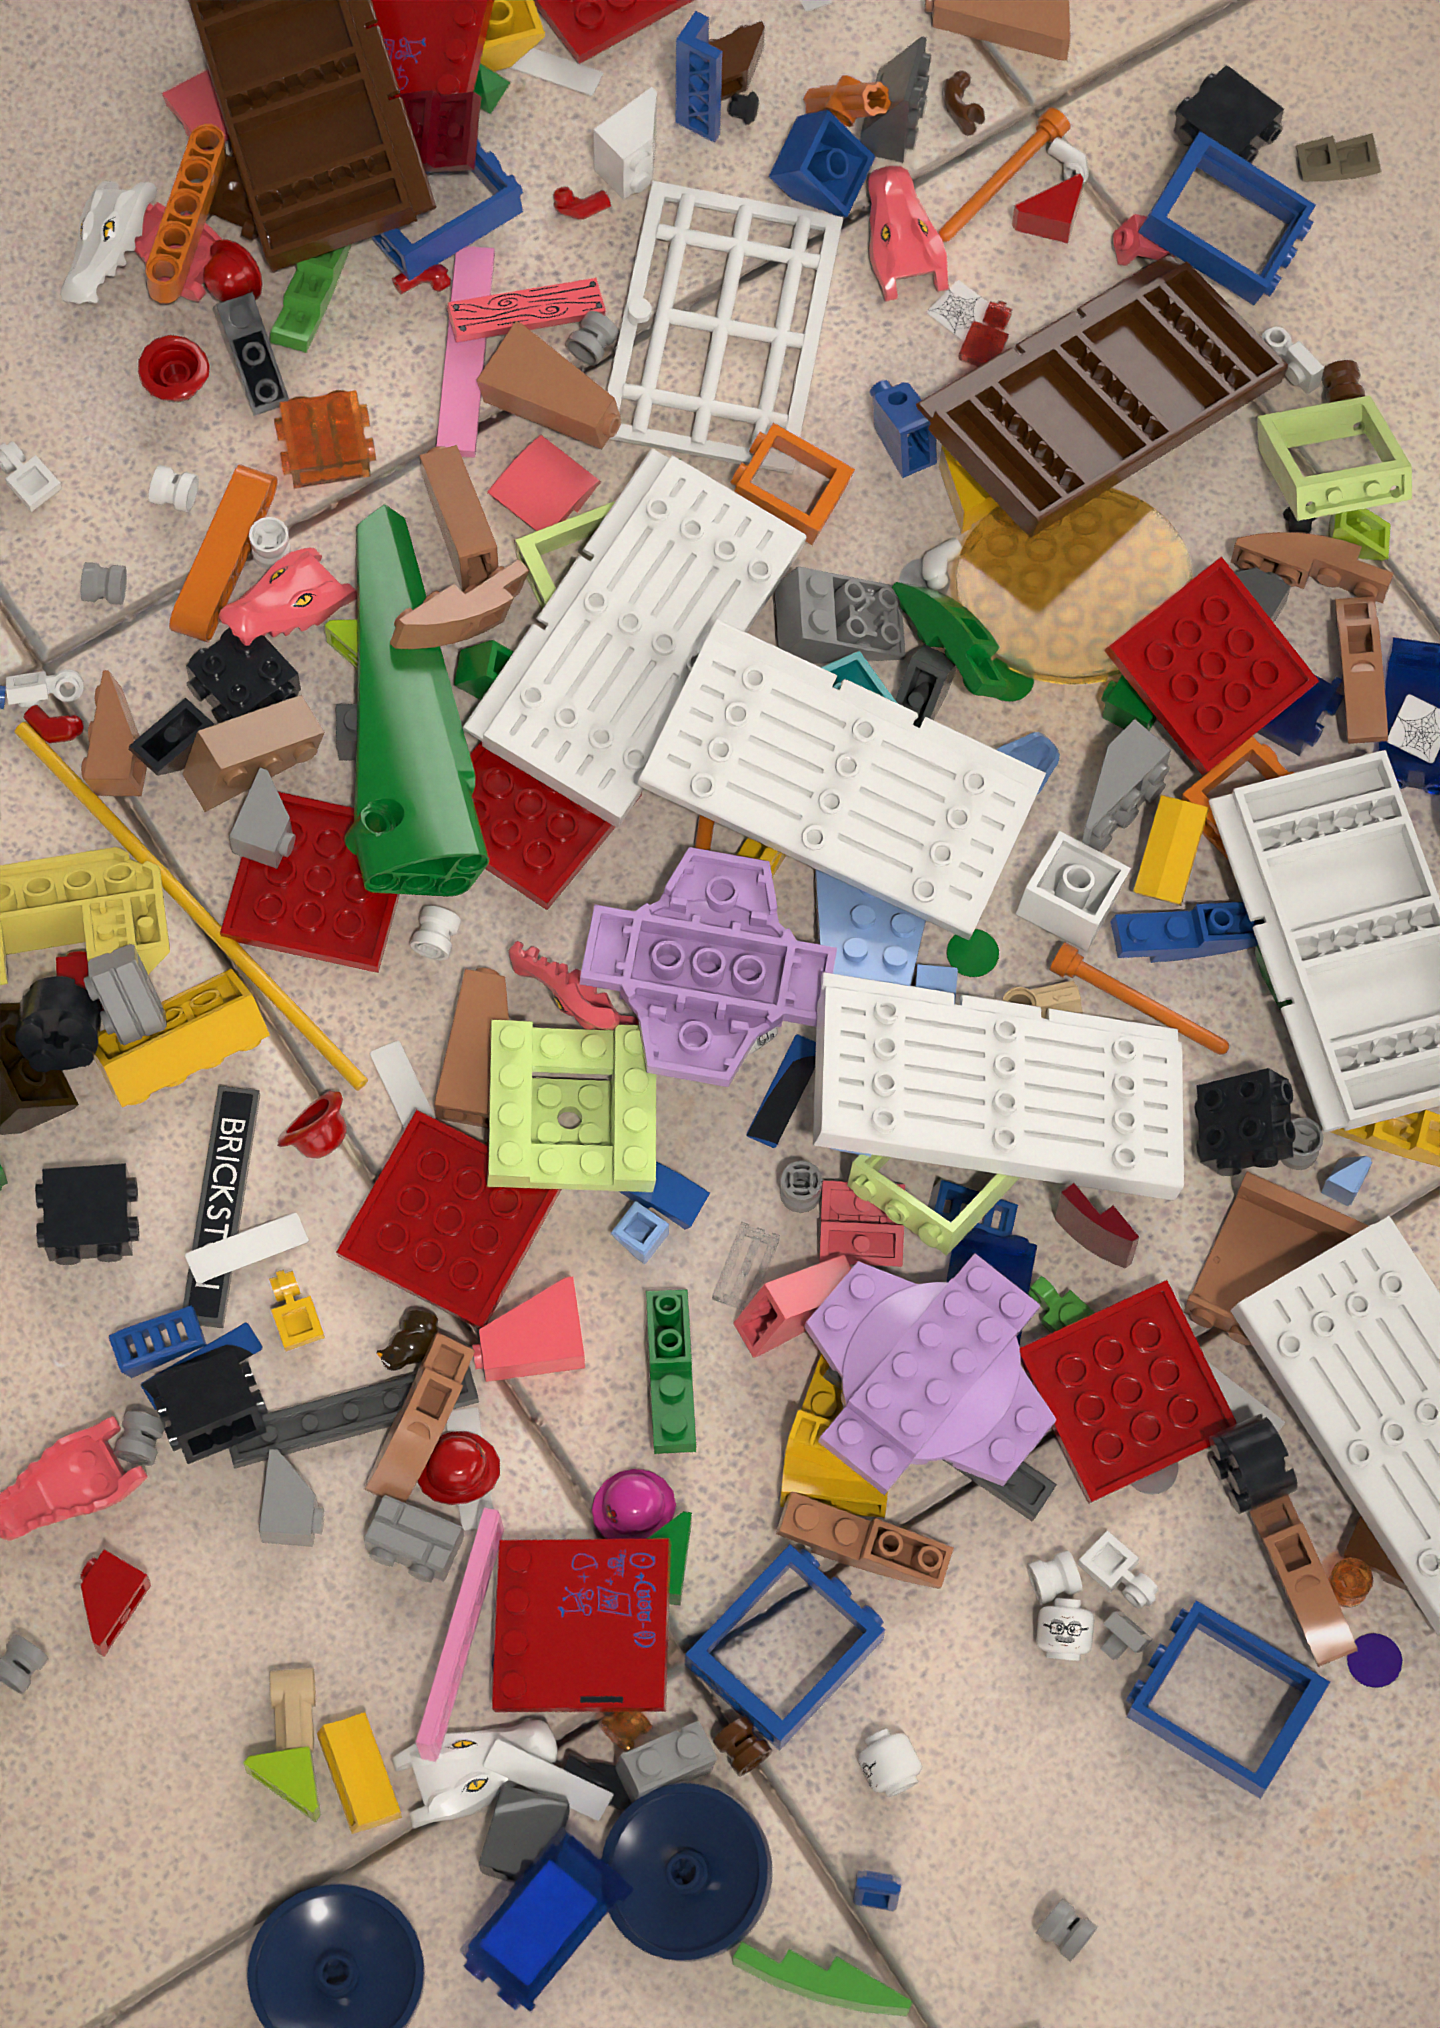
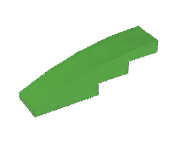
M352 244L297 263V270L284 294L283 308L271 329L270 343L307 353L332 298Z
M741 1942L733 1956L732 1965L773 1986L817 2002L859 2012L907 2016L913 2003L912 2000L837 1956L828 1971L790 1949L780 1964L744 1942Z

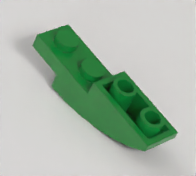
M896 582L892 586L900 600L899 605L901 609L910 616L916 626L917 635L920 640L930 647L945 648L947 658L956 665L964 678L963 684L968 691L976 696L1000 698L1009 687L991 660V657L1000 649V646L975 615L966 607L939 591Z
M688 1289L646 1291L654 1454L696 1452Z

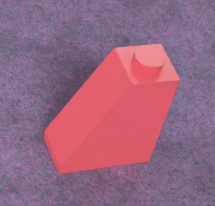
M844 1255L770 1281L762 1286L733 1323L753 1358L806 1332L804 1326L807 1320L852 1269Z
M573 1276L561 1279L479 1329L480 1344H472L473 1350H475V1370L484 1368L486 1382L585 1368V1355Z

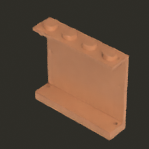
M1246 1172L1236 1199L1194 1290L1188 1297L1183 1313L1190 1315L1194 1323L1205 1328L1215 1326L1228 1332V1336L1235 1342L1249 1346L1251 1342L1230 1310L1240 1301L1362 1231L1369 1225L1250 1172Z

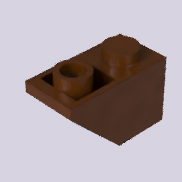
M762 21L752 25L740 26L733 33L719 39H709L710 45L722 51L721 101L732 97L736 93L740 94L748 90L764 49L765 26Z

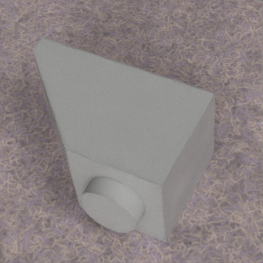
M259 768L229 839L232 853L278 868L282 857H289L296 835L292 833L290 817L268 770Z
M269 1449L259 1529L262 1543L313 1547L315 1534H322L324 1509L318 1508L315 1493L278 1450Z

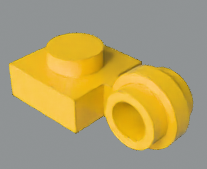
M284 1270L277 1271V1276L270 1278L269 1281L276 1301L285 1300L286 1304L271 1309L285 1352L325 1338L311 1296L294 1301L293 1297L301 1293L293 1270L287 1273Z

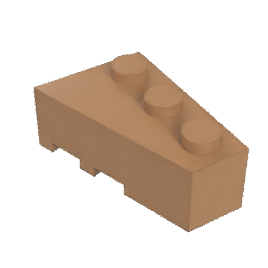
M299 695L199 730L182 775L203 810L207 812L249 790L259 768L268 770L270 776L273 777L298 763H304L312 759L318 752L325 732L303 696Z

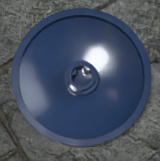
M694 1783L671 1784L659 1787L638 1798L616 1820L609 1832L602 1852L600 1886L606 1909L612 1921L624 1937L644 1952L662 1959L678 1962L702 1961L732 1949L755 1927L764 1912L771 1891L772 1857L761 1825L740 1801L721 1790Z
M328 1884L313 1887L292 1896L278 1906L258 1931L251 1947L247 1966V1984L250 2000L264 2028H407L417 2012L425 1983V1965L421 1945L414 1928L406 1916L392 1902L378 1893L363 1887L347 1884Z

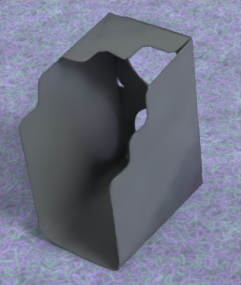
M503 1785L478 1864L482 1874L517 1885L522 1883L528 1884L548 1859L556 1864L570 1814L569 1801Z

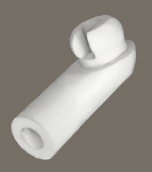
M1059 137L1055 138L1048 149V154L1063 163L1064 179L1067 180L1080 173L1085 183L1089 176L1086 155Z
M956 538L947 540L924 555L922 576L924 580H927V585L930 589L938 590L947 585L948 577L945 574L947 572V563L963 554L962 546Z

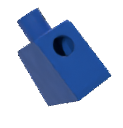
M882 380L874 384L870 389V395L873 398L874 428L901 477L905 478L937 464L936 438L928 430L930 421L916 407V404L922 400L912 386L907 382L892 386L888 380Z

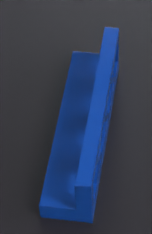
M695 11L676 39V123L715 143L720 135L722 51L709 44V17Z

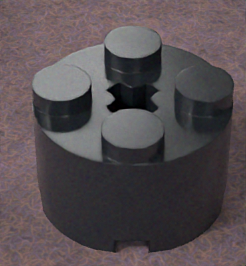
M47 977L34 982L30 986V990L22 996L20 1001L15 1040L19 1051L29 1060V1065L32 1069L38 1072L70 1070L89 1066L93 1062L99 1043L101 1028L100 1012L103 1011L100 999L92 1001L88 991L75 985V979L69 977Z
M1258 1414L1209 1437L1211 1448L1215 1454L1210 1457L1212 1468L1219 1480L1227 1479L1232 1489L1229 1491L1231 1502L1239 1514L1246 1511L1250 1512L1297 1490L1294 1468L1288 1471L1285 1470L1286 1463L1284 1457L1289 1456L1286 1447L1276 1428L1267 1417L1262 1418V1414Z

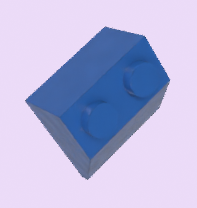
M829 110L797 116L768 177L792 200L832 215L846 218L876 156Z

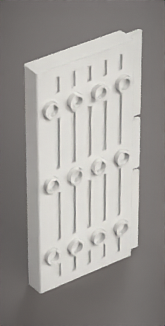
M651 449L584 547L583 552L593 558L591 562L582 556H578L538 615L537 620L546 625V629L543 630L537 625L532 624L462 729L482 741L484 748L619 828L644 788L638 786L639 778L716 619L747 633L803 549L807 536L672 455L668 458L655 449Z
M716 619L639 778L638 786L969 940L1046 773L930 718L925 717L921 727H916L913 723L918 718L917 712L846 679L841 682L840 690L832 687L837 675Z
M1386 750L1233 789L1232 794L1210 799L1208 802L1250 921L1264 920L1263 924L1255 925L1253 931L1278 1002L1292 1000L1293 1004L1282 1007L1281 1011L1323 1131L1329 1132L1341 1128L1347 1131L1440 1106V898Z
M822 972L821 996L817 1002L813 1145L1068 1185L1075 1183L1077 1186L1174 1201L1184 1187L1182 1043L1178 1042V1029L1050 1008L1047 1009V1019L1041 1018V1007L969 995H961L960 1005L954 1004V993Z
M1388 1216L1240 1301L1230 1311L1439 1636L1440 1293L1391 1217Z

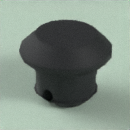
M752 91L748 96L734 94L729 104V114L732 117L744 119L745 125L755 121L759 107V98L756 93Z
M1290 506L1283 512V517L1289 522V532L1311 533L1312 522L1317 517L1297 521Z

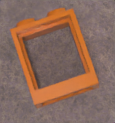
M773 423L767 434L759 432L749 450L754 455L748 466L744 463L739 465L730 483L736 486L735 493L807 536L805 542L813 545L848 486L855 469ZM772 447L831 479L810 516L751 483Z
M1253 736L1187 789L1181 800L1209 808L1202 834L1227 859L1228 856L1208 802L1210 799L1206 794L1247 761L1267 780L1295 773L1292 771L1288 772L1278 762L1275 752L1268 745H1261Z

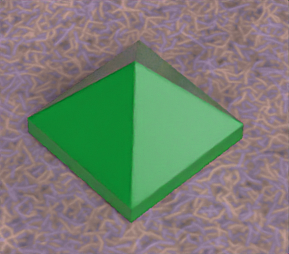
M482 63L479 65L473 92L481 96L480 108L491 115L511 82Z

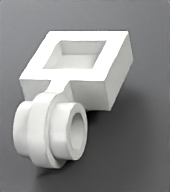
M1272 327L1264 331L1261 338L1288 364V370L1285 374L1288 380L1295 386L1299 385L1307 395L1317 389L1321 382L1324 367L1300 341L1293 344L1289 333L1281 327Z
M13 441L8 444L2 443L0 445V468L6 474L14 471L5 478L6 483L31 512L62 489L59 480L36 455L23 464L26 457Z
M70 669L61 670L55 675L46 676V671L6 677L8 704H18L20 707L38 705L42 700L48 699L49 693H53L61 701L72 702L81 696L84 689L83 679L80 674ZM65 682H70L74 687L64 689L61 685Z
M1106 1531L1079 1559L1078 1566L1109 1593L1120 1582L1124 1583L1126 1588L1122 1593L1134 1607L1141 1609L1144 1605L1150 1606L1156 1600L1155 1594L1158 1592L1156 1584L1143 1573H1139L1136 1577L1131 1573L1137 1566L1139 1557L1109 1531Z

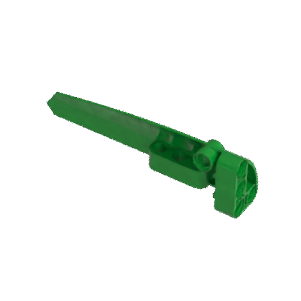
M384 504L356 526L358 684L354 823L345 835V843L347 848L357 856L365 889L370 892L443 897L457 896L467 892L489 863V857L472 799L475 787V772L441 647L395 649L390 644L396 628L394 626L396 618L408 608L414 610L422 605L427 596L406 519Z

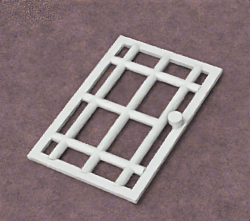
M652 181L607 391L615 398L619 411L622 398L637 401L632 426L621 424L617 434L609 439L736 464L744 463L748 466L754 456L749 452L750 448L707 440L711 416L755 424L751 446L759 432L767 434L773 423L800 437L843 217ZM664 200L679 203L674 226L659 224ZM694 206L737 214L733 237L689 229ZM752 217L795 225L791 248L748 241ZM810 228L825 231L821 254L805 252ZM656 239L671 241L641 386L626 383L638 323H644L651 317V304L643 298ZM686 244L729 253L716 317L673 309ZM744 256L787 264L775 328L731 320ZM802 267L817 270L805 334L790 331ZM669 324L713 332L700 397L656 389ZM728 335L771 343L759 408L715 400ZM788 346L802 350L789 414L774 412L786 347ZM652 404L696 412L692 436L647 429ZM769 452L760 468L793 474L796 460L783 452L781 454Z

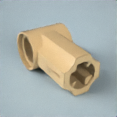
M1074 980L1031 990L1024 987H1014L1008 990L1002 1001L1041 1007V1018L1047 1019L1048 1008L1083 1014L1080 993Z
M314 1668L271 1670L270 1698L271 1707L275 1709L276 1752L310 1746L311 1753H314L312 1707L316 1706Z

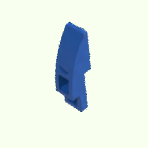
M1244 902L1196 904L1191 911L1117 914L1110 922L1118 958L1150 957V962L1155 963L1214 956L1256 947L1258 942L1253 927L1263 924L1264 920L1250 921Z

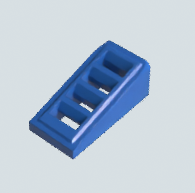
M941 1180L932 1189L928 1207L949 1222H952L959 1215L961 1204H969L980 1192ZM1000 1199L982 1218L981 1224L977 1223L966 1236L1006 1245L1009 1244L1018 1205ZM945 1200H951L949 1213L943 1212ZM994 1211L1001 1212L998 1229L991 1227Z
M192 1306L144 1321L109 1335L119 1369L130 1378L207 1345L194 1307ZM183 1322L188 1340L183 1342L176 1324ZM165 1329L172 1344L168 1347L165 1346L161 1331ZM149 1336L155 1349L151 1353H149L145 1338ZM131 1344L135 1345L138 1354L136 1358L133 1357L130 1348Z
M867 1870L858 1871L853 1903L859 1906L888 1911L896 1910L901 1890V1878L896 1877V1875Z

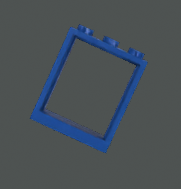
M1199 132L1138 233L1182 261H1187L1201 273L1255 306L1263 294L1270 297L1282 277L1276 273L1280 266L1286 269L1296 255L1298 249L1293 247L1296 239L1303 241L1314 222L1308 218L1316 204L1207 135ZM1196 167L1288 224L1259 275L1167 217Z
M477 139L475 170L471 171L493 196L413 244L398 228L371 237L409 281L419 276L427 268L437 265L523 212L520 198L523 194L521 185L517 183L514 175L510 174L508 176L502 170L501 164L494 153L491 151L485 152L481 147L479 139Z
M791 1544L685 1654V1665L741 1717L748 1716L754 1724V1728L779 1751L883 1641L885 1629L881 1626L884 1622L873 1609L867 1605L863 1608L857 1605L850 1598L852 1595L851 1591L842 1581L836 1577H833L831 1580L818 1570L820 1564L812 1554L803 1548L798 1552ZM791 1568L856 1626L863 1635L782 1720L709 1653L786 1571Z
M1196 1601L1189 1612L1182 1608L1169 1629L1175 1633V1636L1169 1646L1166 1647L1160 1643L1148 1663V1666L1154 1670L1147 1682L1145 1683L1138 1679L1128 1695L1126 1701L1132 1706L1127 1718L1261 1799L1325 1693L1330 1681ZM1196 1628L1303 1693L1256 1773L1243 1767L1148 1708Z

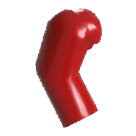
M442 264L427 268L410 281L403 273L392 278L396 290L401 295L425 282H430L432 289L438 292L451 285V279L447 275L448 270Z

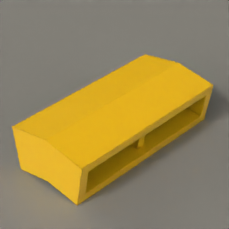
M1160 796L1134 887V893L1178 906L1182 905L1208 815V807L1172 797Z
M785 1453L780 1507H784L788 1495L791 1492H795L853 1515L885 1518L888 1492L883 1495L864 1479Z
M362 1712L349 1718L323 1725L317 1732V1737L351 1833L354 1834L402 1818L366 1713Z

